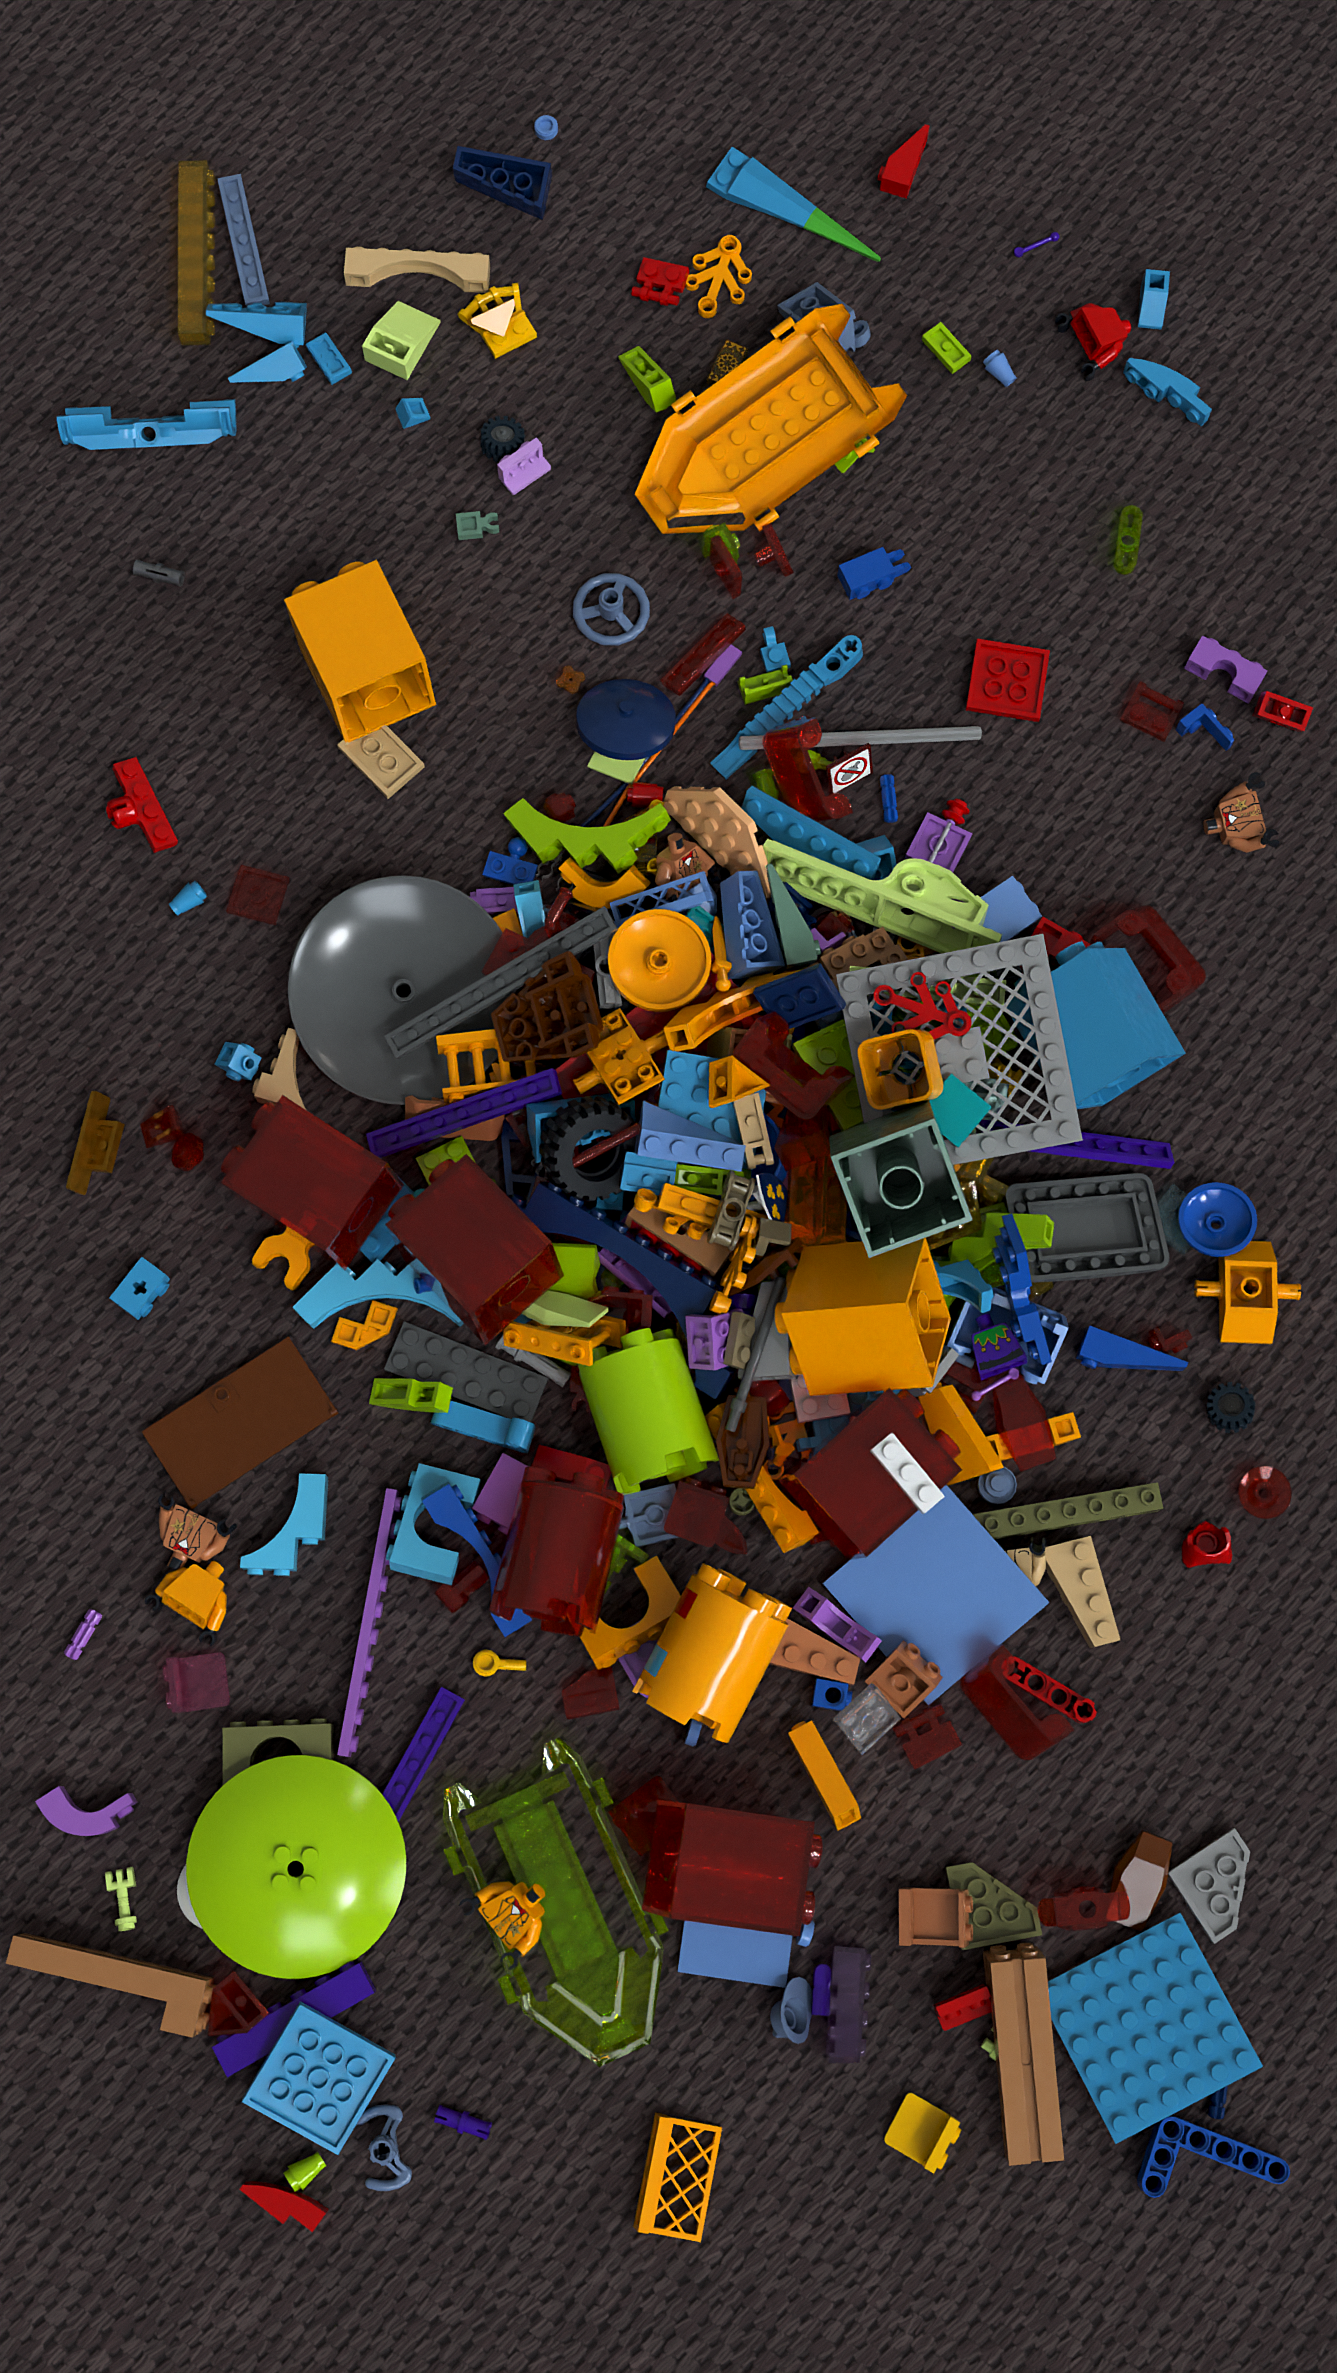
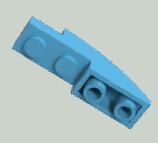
M1134 358L1127 360L1123 373L1129 382L1136 383L1141 387L1147 397L1154 398L1157 402L1166 397L1173 407L1181 409L1191 422L1197 423L1200 426L1208 420L1212 409L1197 397L1200 387L1190 379L1154 362Z

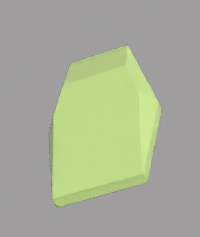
M527 1290L511 1302L513 1310L542 1325L590 1327L608 1312V1307L569 1294L549 1290Z

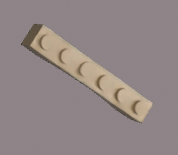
M346 248L344 266L346 286L371 287L380 280L393 275L420 272L445 278L456 284L464 292H489V255L481 253L460 254L458 252L440 253L432 250L421 252L409 249Z

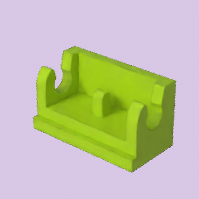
M787 664L782 665L779 670L747 679L744 676L739 677L738 685L744 704L781 695V691L785 687L788 688L793 681L791 675L788 676Z

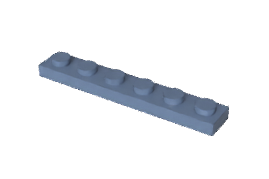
M241 174L217 178L246 308L253 303L270 304Z

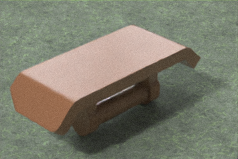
M413 1095L405 1097V1120L451 1103L444 1102V1098L432 1097L430 1101L419 1100ZM505 1115L442 1137L458 1138L462 1136L463 1139L495 1140L502 1132Z

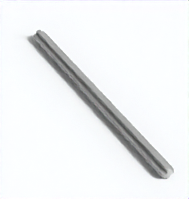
M979 726L740 736L738 745L741 750L980 740L982 730Z

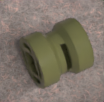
M745 1488L735 1489L731 1493L729 1507L734 1514L745 1516L753 1510L755 1504Z

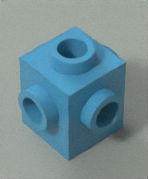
M225 1042L215 1065L225 1070L228 1078L239 1082L240 1079L252 1080V1077L258 1071V1065L262 1058L253 1053L255 1049L247 1044Z

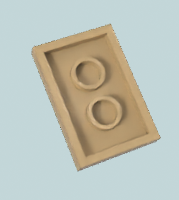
M387 725L348 743L343 739L338 743V749L387 799L425 767L424 763Z

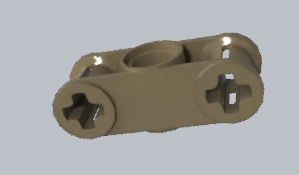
M731 1170L728 1172L717 1212L708 1233L707 1243L712 1244L715 1242L727 1246L730 1251L734 1250L739 1239L740 1228L749 1199L755 1187L756 1179L752 1177L746 1179L735 1175V1172ZM727 1204L735 1206L737 1210L735 1217H730L726 1213Z

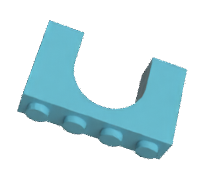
M419 1463L417 1471H412L408 1483V1486L412 1487L410 1495H405L401 1506V1511H404L402 1520H397L393 1535L397 1536L395 1544H390L387 1551L386 1560H389L390 1570L452 1585L459 1562V1553L426 1544L418 1537L414 1525L417 1517L426 1509L421 1498L446 1482H449L451 1487L455 1484L458 1486L464 1496L460 1502L465 1510L469 1507L472 1509L480 1490L479 1478Z

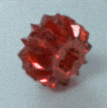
M752 1381L749 1390L752 1397H766L768 1416L774 1417L780 1414L789 1405V1398L777 1381Z

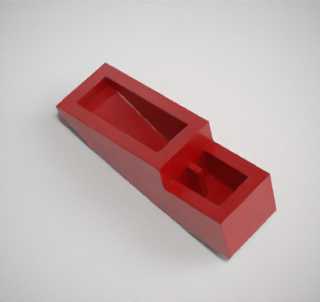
M246 2181L239 2189L282 2224L291 2215L311 2232L315 2230L329 2210L315 2199L281 2185Z

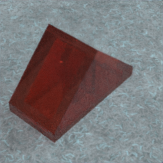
M173 1105L167 1106L140 1124L146 1148L185 1138L180 1115Z

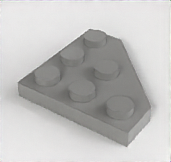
M1235 1828L1230 1829L1168 1871L1169 1878L1212 1944L1217 1943L1237 1929L1238 1912L1244 1891V1878L1247 1863L1249 1862L1250 1850Z

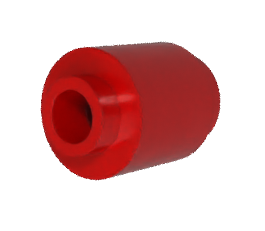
M634 782L633 787H628L627 802H632V807L649 808L653 800L662 801L663 786H657L656 783Z

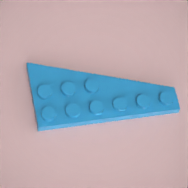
M751 786L747 790L742 809L774 841L869 880L874 879L881 861L880 857L756 787Z

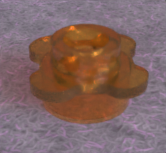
M565 666L563 674L557 678L556 684L572 694L577 693L581 682L585 680V674L573 670L571 666Z

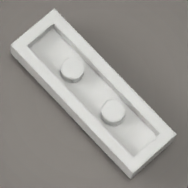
M893 1433L887 1435L870 1450L922 1514H925L945 1497Z

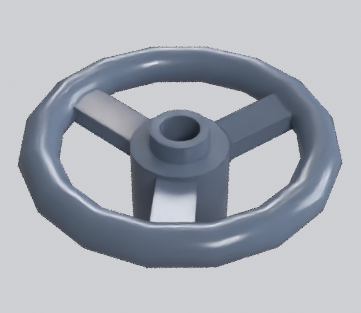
M603 573L590 578L579 588L573 601V618L578 629L589 640L601 645L619 646L632 641L644 630L650 617V602L644 589L634 579L620 573ZM605 583H615L614 588H607L600 593L598 605L583 608L585 597L593 588ZM625 586L636 594L640 603V616L635 625L623 613L622 593ZM601 615L606 620H616L625 633L617 636L602 635L592 630L586 624L585 619Z

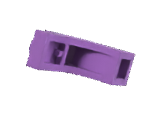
M810 1587L807 1588L793 1607L796 1612L820 1632L864 1662H867L882 1642L876 1635L850 1619L827 1598Z

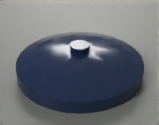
M617 679L601 683L590 689L582 697L577 707L576 725L581 739L595 752L612 759L639 760L650 757L667 746L675 731L676 715L671 701L659 689L642 681Z

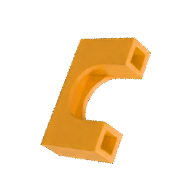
M657 1556L634 1568L640 1583L649 1596L647 1613L637 1624L622 1629L608 1626L601 1620L588 1596L564 1608L598 1670L602 1667L612 1666L618 1658L625 1654L636 1652L640 1645L647 1641H654L660 1638L681 1596Z

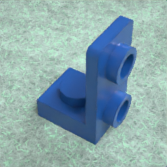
M1200 704L1182 718L1175 729L1183 736L1187 732L1190 734L1194 733L1203 725L1225 751L1230 749L1234 742L1232 732L1226 726H1222L1217 720L1215 713L1203 704Z

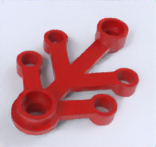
M921 972L913 973L910 982L916 987L923 1004L895 994L894 990L888 985H880L874 991V1000L877 1004L887 1006L891 1003L919 1014L904 1022H895L892 1025V1033H895L894 1027L897 1024H902L905 1030H910L931 1020L944 1023L929 1031L933 1039L948 1033L954 1036H962L971 1028L970 1016L965 1011L958 1010L950 993L951 986L946 981L937 983L935 992L938 996L942 997L948 1013L937 1010L926 985V976ZM915 975L923 977L921 985H916L913 982ZM940 984H946L948 986V992L946 994H940L938 992V986ZM882 990L889 992V998L885 1001L879 998V993ZM961 1018L963 1026L955 1028L953 1025L954 1019Z

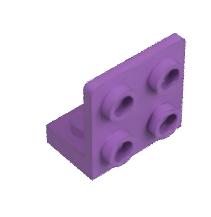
M736 1308L728 1311L726 1314L721 1313L714 1316L697 1314L686 1316L689 1368L718 1370L728 1366L723 1364L731 1316L732 1312L743 1313L742 1309Z

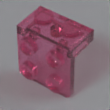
M218 1652L186 1658H166L167 1665H163V1676L165 1682L169 1681L170 1692H166V1703L168 1709L172 1708V1713L179 1714L229 1705L230 1694L225 1655Z

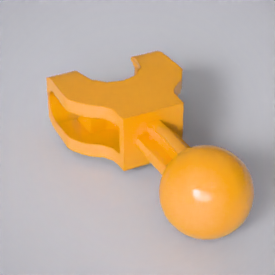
M318 1187L312 1190L306 1199L308 1212L295 1231L288 1227L283 1234L273 1235L264 1239L253 1256V1266L263 1269L274 1257L282 1256L287 1258L290 1267L284 1278V1283L290 1290L297 1289L310 1271L311 1263L308 1253L313 1244L308 1238L320 1220L329 1219L337 1212L339 1199L336 1193L327 1187Z

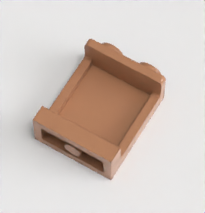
M900 1888L899 1946L920 1944L959 1946V1948L967 1947L969 1941L973 1940V1925L969 1924V1913L973 1911V1898L968 1896V1889Z

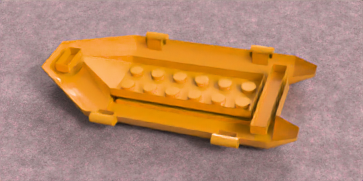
M843 304L816 308L797 323L789 316L770 331L775 338L773 341L699 396L695 397L690 390L671 404L676 413L666 419L635 492L636 497L662 534L742 531L753 523L761 531L779 518L774 509L847 454L854 450L856 455L861 458L880 444L874 435L894 421L907 394L899 383L871 388L838 341L851 316ZM793 327L795 331L781 341L779 336ZM692 401L695 403V406L681 414L680 410ZM867 436L870 437L869 440L864 442L858 448L855 446L857 443L862 441ZM769 509L771 511L757 521L755 519ZM743 512L745 517L744 523L737 525H704L668 528L667 520L670 521L674 517Z

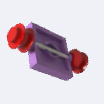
M960 799L947 801L946 804L949 810L945 809L942 811L945 820L927 812L905 858L923 859L940 865L952 873L954 872L972 837V833L955 826L964 824L965 820L962 815H968L970 812L967 804Z

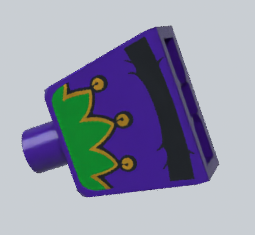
M984 1314L975 1319L980 1331L973 1333L971 1339L981 1381L1027 1363V1356L1006 1322L994 1325L990 1314Z

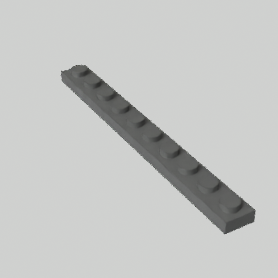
M604 906L385 1035V1038L395 1057L400 1059L436 1038V1036L443 1034L526 985L524 982L529 977L534 978L543 970L541 966L547 960L566 951L572 952L575 956L618 931V928Z

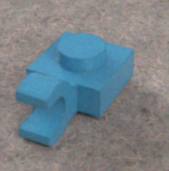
M773 626L764 628L762 635L766 647L761 648L760 653L766 673L779 670L782 665L786 664L790 668L791 664L785 643L777 644Z

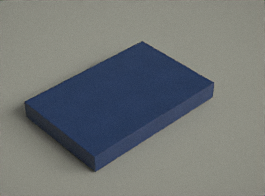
M821 963L756 987L753 991V994L778 1033L845 1009L846 1006L844 999Z

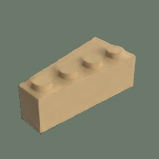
M1091 1536L1046 1547L1047 1573L1071 1612L1089 1648L1119 1641L1120 1636Z

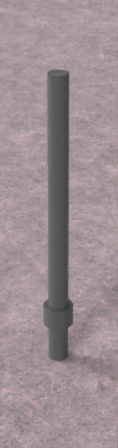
M776 1278L736 1398H732L729 1407L731 1412L725 1427L726 1430L735 1432L741 1413H745L748 1404L745 1401L775 1316L776 1304L780 1302L786 1281Z

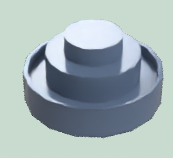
M1004 1467L980 1475L977 1487L979 1494L985 1501L990 1504L999 1505L1006 1503L1013 1497L1016 1492L1017 1482L1014 1474Z

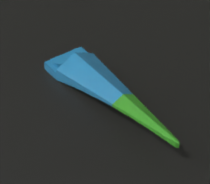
M731 147L707 182L706 187L729 201L802 227L878 262L881 260L880 256L755 158L747 157L734 147Z

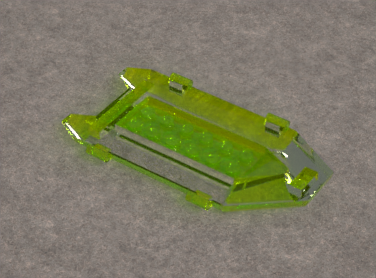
M556 1738L544 1744L542 1775L557 1769L561 1764L570 1765L648 1947L647 1952L641 1959L633 1947L618 1953L554 1800L546 1804L542 1802V1799L571 1786L565 1771L466 1815L465 1818L471 1831L502 1818L504 1823L493 1828L516 1883L523 1882L528 1889L533 1884H538L545 1892V1897L539 1901L545 1910L544 1915L541 1917L540 1940L558 1981L545 1987L549 2002L536 2001L519 1959L517 1967L513 1970H508L514 1963L513 1957L509 1956L503 1962L507 1974L497 1979L507 2004L510 2005L518 2001L523 2014L601 2067L651 2043L664 1947L659 1935L669 1930L658 1905L647 1909L604 1810V1807L612 1804L613 1801L603 1778L592 1782L582 1757L560 1738ZM457 1783L444 1789L443 1822L453 1846L445 1849L444 1853L454 1876L464 1872L475 1896V1893L488 1885L458 1813L462 1809L472 1808L483 1802L461 1783ZM593 1786H595L602 1803L596 1806L589 1790ZM460 1847L468 1863L464 1867H462L455 1849ZM650 1914L657 1930L654 1933L650 1932L644 1916ZM484 1918L500 1959L504 1953H512L515 1949L509 1950ZM513 1976H515L522 1992L518 1996H516L509 1980Z

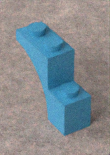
M968 1259L940 1267L939 1263L933 1260L943 1294L958 1297L969 1302L980 1313L991 1311L992 1287L983 1280L979 1270L974 1268Z

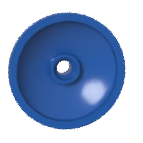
M1207 1183L1196 1187L1184 1198L1179 1209L1178 1224L1182 1236L1192 1248L1208 1256L1225 1257L1238 1253L1250 1243L1257 1227V1214L1252 1201L1238 1188L1225 1183ZM1217 1223L1220 1228L1214 1229L1211 1224Z

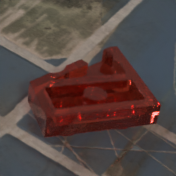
M612 1666L602 1667L599 1670L596 1667L581 1676L580 1680L576 1683L569 1685L562 1691L567 1720L620 1710Z

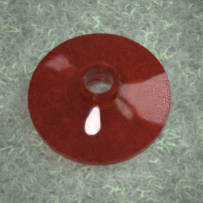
M1260 1466L1248 1471L1241 1479L1239 1499L1242 1506L1251 1515L1261 1519H1271L1281 1515L1290 1504L1292 1497L1291 1486L1286 1476L1279 1470L1269 1466ZM1260 1489H1265L1267 1491L1266 1498H1261L1259 1496Z

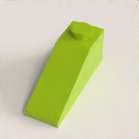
M640 346L618 356L640 394L656 413L667 409L676 401L671 378Z
M678 1163L674 1186L696 1193L722 1195L723 1185L730 1170ZM742 1168L741 1172H734L735 1175L750 1179L752 1170Z

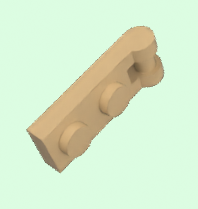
M752 1093L733 1101L741 1142L746 1145L744 1156L747 1169H755L756 1165L765 1164L766 1166L774 1164L759 1093ZM761 1146L762 1153L754 1155L752 1148Z

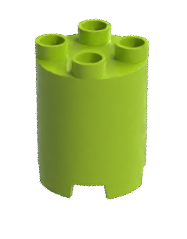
M645 1328L628 1333L620 1338L623 1348L607 1352L606 1347L592 1349L593 1365L578 1364L579 1376L618 1495L640 1492L639 1483L644 1480L666 1475L671 1483L707 1469V1461H719L685 1356L673 1329H666L652 1334L650 1328Z

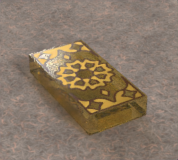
M726 339L707 377V383L715 384L742 364L748 353V348Z

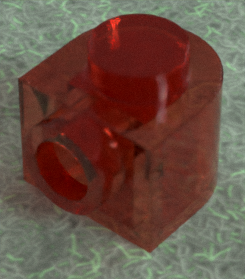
M564 792L559 795L553 794L545 800L546 803L543 809L550 819L564 823L575 817L573 808L576 807V804L570 793L567 795Z

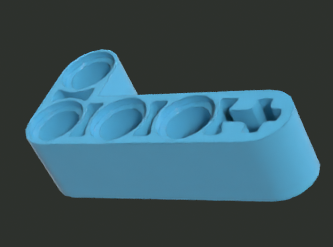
M451 1400L448 1413H434L431 1424L522 1453H528L536 1429L535 1424L514 1417L509 1419Z

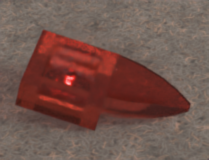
M717 1508L698 1528L711 1541L724 1550L735 1554L746 1555L748 1553L741 1531Z

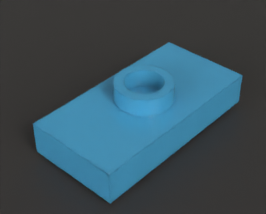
M326 332L306 343L307 350L331 385L352 373L350 366Z

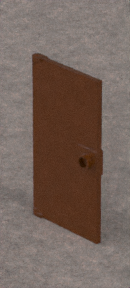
M288 1336L146 1428L142 1433L181 1492L188 1506L194 1509L221 1489L339 1413Z

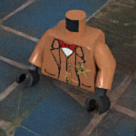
M1254 772L1250 774L1248 782L1244 781L1234 787L1219 801V805L1214 811L1215 818L1204 820L1203 825L1206 835L1219 833L1223 845H1230L1231 848L1245 853L1264 848L1266 844L1271 847L1279 845L1280 842L1276 839L1270 841L1272 836L1279 833L1274 829L1266 831L1256 791H1252V788L1261 789L1265 786L1264 781L1256 785L1254 783L1255 778L1261 776L1260 773Z
M680 833L669 835L667 838L669 846L656 857L657 873L655 883L657 886L705 871L707 877L708 870L711 872L710 878L712 882L716 884L724 881L720 875L724 878L730 876L727 868H717L714 865V860L695 842L683 840V836ZM700 879L691 881L688 890L701 882ZM685 884L679 885V887L683 889ZM670 888L667 890L665 898L671 902L676 901L681 892Z
M164 1490L158 1498L159 1505L161 1506L159 1514L160 1538L163 1541V1546L174 1551L167 1566L178 1570L185 1566L188 1558L200 1563L202 1560H209L223 1551L230 1533L237 1528V1524L234 1523L228 1528L225 1524L228 1519L227 1517L219 1523H215L177 1504L173 1507L178 1495L174 1493L171 1500H168L165 1497L166 1490Z

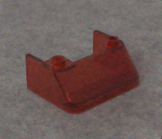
M1148 905L1123 912L1097 931L1090 941L1091 945L1096 942H1102L1119 929L1129 936L1140 933L1171 971L1166 978V986L1173 995L1159 1005L1163 1014L1201 987L1206 979L1203 967L1158 912Z

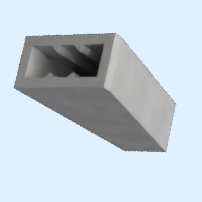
M777 1277L786 1281L785 1277ZM770 1278V1282L761 1283L753 1317L756 1319L750 1354L776 1278L773 1280ZM786 1284L780 1302H785L788 1294ZM775 1316L753 1381L797 1379V1375L793 1374L790 1367L789 1351L792 1345L788 1334H780L778 1332ZM739 1369L738 1378L742 1380L745 1370Z

